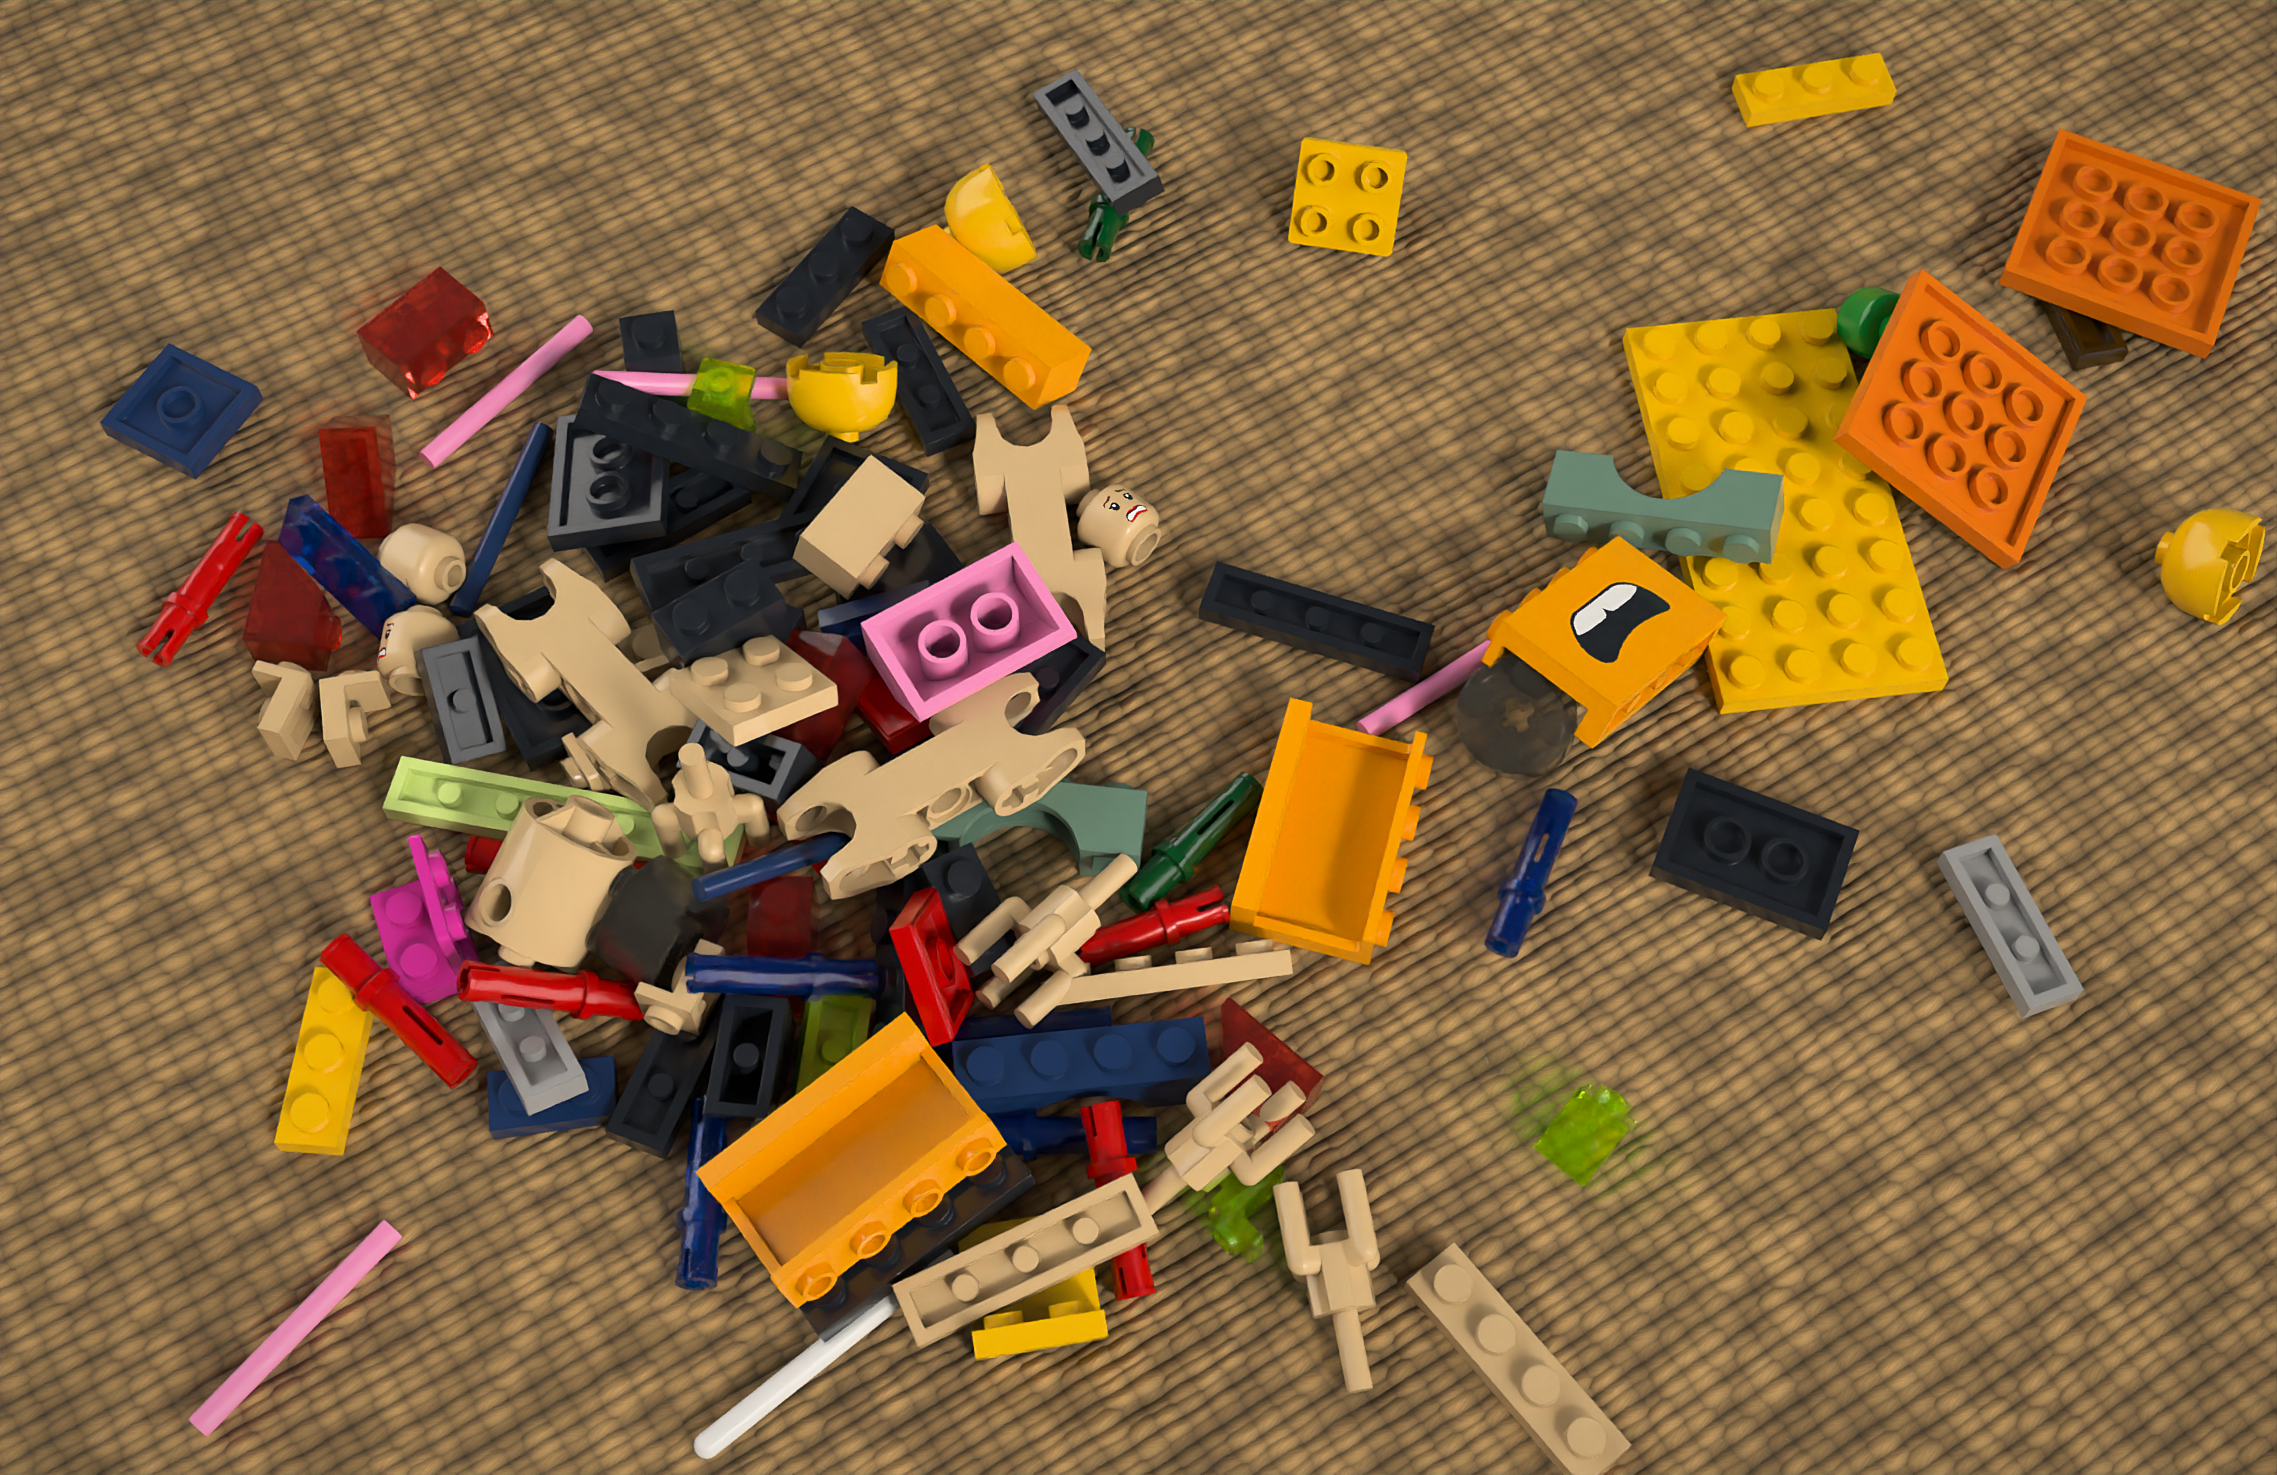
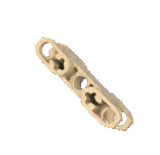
M1067 404L1051 406L1052 425L1050 433L1042 442L1028 447L1013 445L1004 440L996 427L995 418L992 416V413L977 414L973 464L979 515L1007 512L1011 543L1018 542L1068 620L1077 625L1083 638L1105 652L1104 619L1107 608V580L1102 551L1100 547L1073 550L1066 505L1080 504L1082 499L1090 492L1084 442L1075 427Z
M551 558L539 566L540 571L544 575L543 583L555 601L554 605L545 615L531 621L515 620L502 613L496 606H491L487 603L474 612L477 624L498 655L508 677L531 701L537 703L558 687L593 724L591 728L576 738L578 745L584 750L596 771L615 791L628 797L652 814L656 806L669 803L667 801L668 793L663 788L661 780L653 772L654 767L663 756L680 750L687 743L699 717L671 695L669 674L678 670L671 668L651 683L615 646L631 634L627 621L616 605L595 583L580 576L563 563Z
M1030 672L1016 673L1003 677L934 714L930 719L929 728L935 737L881 767L869 752L856 751L823 768L776 811L779 828L788 840H804L829 831L844 833L852 839L842 850L834 854L820 870L823 879V889L832 900L851 897L894 883L925 864L933 855L937 847V840L930 832L931 830L984 800L999 816L1014 814L1041 799L1085 757V739L1076 728L1063 727L1038 736L1021 734L1013 728L1019 721L1028 716L1034 706L1040 701L1038 696L1039 683Z

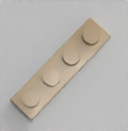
M1272 939L1235 944L1237 956L1213 959L1211 947L1176 951V964L1152 967L1151 955L1116 959L1114 960L1116 972L1091 975L1090 963H1085L1087 966V976L1071 978L1069 989L1057 1005L1293 974L1290 949L1273 951ZM1042 981V982H1041V985H1042V984H1046V983H1048L1049 981H1047V982H1046V981Z
M1131 1172L892 1285L917 1346L923 1348L982 1320L985 1316L993 1315L1158 1237L1160 1233Z
M1455 1243L1451 1244L1406 1281L1403 1289L1563 1475H1600L1628 1451L1631 1443Z

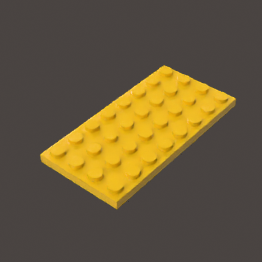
M1835 308L1626 328L1622 340L1663 499L1683 498L1698 493L1710 486L1725 469L1783 475L1784 512L1772 564L1759 562L1742 564L1726 558L1678 555L1685 584L1728 615L1715 638L1708 644L1704 654L1719 715L1941 691L1949 680L1889 483L1833 441L1859 386L1847 346L1841 341L1836 330L1837 313Z

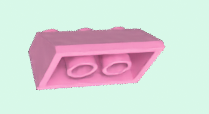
M1017 541L861 623L869 658L895 700L919 722L1077 638V632Z

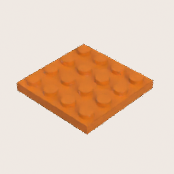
M2059 128L1998 284L2206 359L2215 344L2262 199Z
M1921 269L1908 278L1833 441L2005 570L2019 563L2085 405L2087 396L1928 272Z

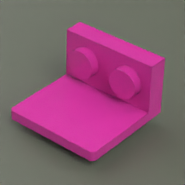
M418 833L407 838L419 880L371 895L369 898L388 966L400 976L398 984L420 1005H424L459 993L456 988V980L461 964L466 959L480 962V958L469 927L465 928L460 911L464 910V904L457 882L453 875H449L441 850L429 852L421 834Z

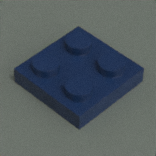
M169 343L100 421V424L106 435L196 480L264 399L257 386Z

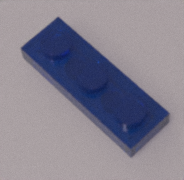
M308 494L289 499L277 544L381 642L386 620L394 614L407 611L408 608L414 606L417 596L397 577L385 569L377 558Z

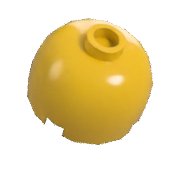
M988 162L969 172L956 182L947 195L944 212L949 227L943 230L996 273H1006L1038 258V255L1017 211L1011 205L1004 192V187Z
M824 352V360L820 364L808 365V354L790 358L786 363L788 397L796 416L810 428L825 431L826 438L828 435H831L849 443L859 440V432L874 429L886 420L894 405L897 390V362L893 360L884 366V356L857 352Z
M2214 508L2202 510L2185 519L2175 533L2167 531L2161 538L2155 554V563L2162 565L2160 576L2166 596L2179 609L2198 619L2219 626L2226 623L2236 612L2243 600L2231 597V595L2238 589L2242 580L2251 583L2255 575L2265 537V527L2257 525L2262 519L2237 510Z

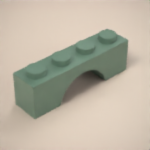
M1557 450L1542 501L1546 533L1549 537H1557L1567 542L1589 541L1605 544L1619 535L1635 548L1670 551L1679 556L1702 555L1726 558L1742 564L1751 562L1772 564L1784 512L1783 475L1725 469L1710 486L1698 493L1683 498L1658 499L1640 494L1626 485L1616 471L1613 456Z
M1064 777L1041 799L1009 816L997 815L984 800L930 831L937 840V847L928 860L938 858L970 842L974 846L983 837L996 830L1012 826H1028L1044 830L1061 840L1072 853L1080 875L1096 877L1121 853L1128 855L1135 862L1139 871L1141 869L1147 817V791L1136 790L1128 784L1119 782L1106 783L1103 786L1076 784L1073 780Z

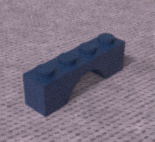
M1204 1017L952 1042L955 1078L982 1112L987 1114L993 1124L1023 1121L1028 1115L1047 1105L1084 1097L1125 1098L1136 1101L1146 1108L1186 1104L1187 1094L1211 1073Z

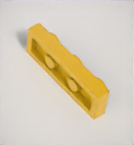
M1880 53L1735 75L1731 88L1747 127L1891 105L1897 92Z
M315 967L274 1144L280 1151L343 1156L374 1015L370 1011L362 1012L354 1004L355 996L330 970L323 967Z

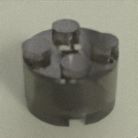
M1506 656L1498 658L1491 667L1485 664L1466 682L1459 693L1457 726L1466 750L1480 767L1498 777L1519 781L1531 780L1544 776L1554 770L1563 762L1575 740V735L1573 734L1577 729L1576 701L1518 656ZM1518 706L1521 712L1528 710L1533 712V714L1527 717L1528 728L1525 731L1518 732L1514 725L1503 727L1501 723L1508 719L1507 710L1509 708Z
M659 855L639 870L629 865L619 872L608 892L613 901L601 920L596 922L588 931L585 938V947L594 953L596 958L636 986H638L639 982H644L673 993L671 988L672 979L680 961L685 956L691 958L700 939L716 945L720 940L730 915V909L722 903L729 901L726 895L699 902L695 898L691 886L692 880L699 876L671 857Z

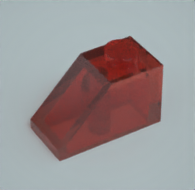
M390 414L333 417L318 429L332 540L386 538L392 533L396 481V461Z
M266 540L242 640L255 663L259 660L278 665L279 662L286 661L299 665L307 671L327 672L331 651L338 650L341 643V619L339 616L334 615L324 593L278 540Z
M778 876L751 885L747 925L749 995L788 998L794 1019H803L807 993L815 986L820 905L813 877Z
M1228 997L1220 1007L1218 1025L1220 1064L1246 1042L1252 1044L1259 1051L1264 1061L1225 1094L1223 1101L1253 1075H1258L1270 1088L1272 1095L1286 1083L1292 1081L1302 1090L1306 1097V1101L1289 1116L1277 1121H1264L1268 1125L1270 1132L1259 1140L1263 1144L1297 1114L1304 1115L1320 1097L1324 1076L1233 999ZM1269 1096L1264 1102H1262V1103H1261L1257 1108H1255L1250 1114H1254V1115H1257L1258 1117H1260L1259 1113H1260L1261 1107L1263 1106V1104H1264L1271 1096Z

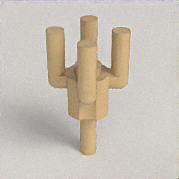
M687 743L683 745L678 753L682 769L677 772L672 780L675 800L673 803L656 806L652 811L651 817L663 854L667 858L677 859L686 852V843L682 831L689 839L698 842V851L706 875L729 867L725 855L724 839L734 832L739 823L744 824L748 842L755 848L767 846L772 839L762 798L755 793L735 795L730 775L722 766L706 760L704 750L699 744Z
M1121 853L1078 893L1068 886L1060 885L1034 910L1016 896L1009 897L953 946V951L958 959L965 965L970 966L1008 930L1012 929L1015 933L1017 940L1014 942V945L991 965L995 975L976 991L979 1001L986 1008L993 1010L1035 970H1040L1043 967L1048 971L1054 972L1047 980L1049 982L1042 984L1014 1010L1016 1018L1028 1029H1032L1064 997L1071 984V978L1087 976V966L1074 952L1096 933L1095 930L1101 926L1095 910L1138 871L1135 862L1128 855Z
M1249 1042L1240 1047L1187 1094L1186 1104L1195 1119L1165 1144L1167 1158L1173 1164L1140 1191L1151 1216L1185 1186L1189 1185L1197 1192L1199 1190L1209 1192L1231 1172L1235 1174L1242 1184L1253 1186L1315 1135V1130L1310 1122L1303 1115L1297 1114L1255 1150L1254 1145L1306 1101L1302 1090L1292 1081L1286 1083L1272 1095L1270 1088L1258 1075H1253L1220 1104L1219 1100L1264 1061L1259 1051Z
M1352 1169L1336 1174L1347 1230L1329 1231L1312 1237L1310 1236L1303 1196L1299 1190L1298 1182H1286L1273 1186L1288 1268L1296 1281L1306 1283L1312 1318L1332 1317L1348 1394L1373 1389L1358 1313L1376 1307L1370 1271L1378 1266L1380 1255L1362 1169Z

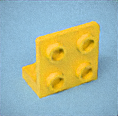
M1038 1216L981 1225L958 1242L959 1253ZM1094 1267L993 1315L985 1316L982 1320L970 1325L976 1361L1090 1342L1108 1337L1104 1309L1100 1310Z

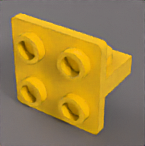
M1311 137L1303 138L1288 234L1289 242L1385 257L1390 256L1393 251L1407 153L1404 150Z

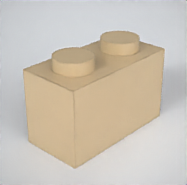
M870 455L800 535L793 559L848 600L860 585H863L868 590L874 586L887 569L890 562L884 557L895 544L904 549L916 536L924 521L918 518V514L926 496Z

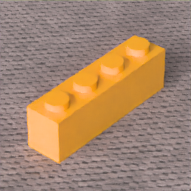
M937 224L893 241L879 283L888 292L1033 410L1075 391L1092 350L1088 345Z

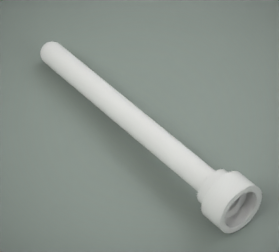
M949 1249L928 1264L923 1270L953 1257L954 1254ZM893 1291L827 1342H824L821 1338L700 1433L694 1441L696 1454L704 1459L716 1456L900 1309L901 1306L895 1292Z

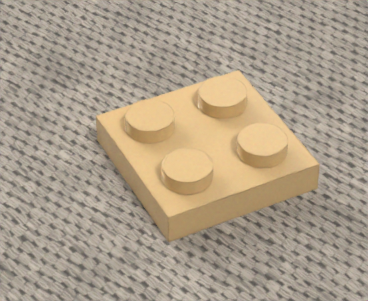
M772 634L766 637L750 639L743 646L717 656L698 659L691 666L669 674L671 695L734 747L838 705L837 684Z

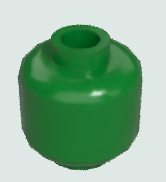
M1875 286L1861 288L1846 299L1837 316L1836 330L1839 338L1850 352L1868 359L1872 358L1900 298V294Z

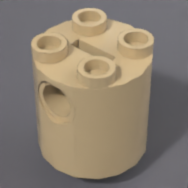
M571 795L567 802L563 803L549 798L530 797L523 802L464 917V922L473 930L488 935L501 944L498 950L499 956L512 965L532 968L535 961L549 964L560 971L574 974L578 971L638 856L636 847L626 838L614 814L605 806L592 799L580 795Z

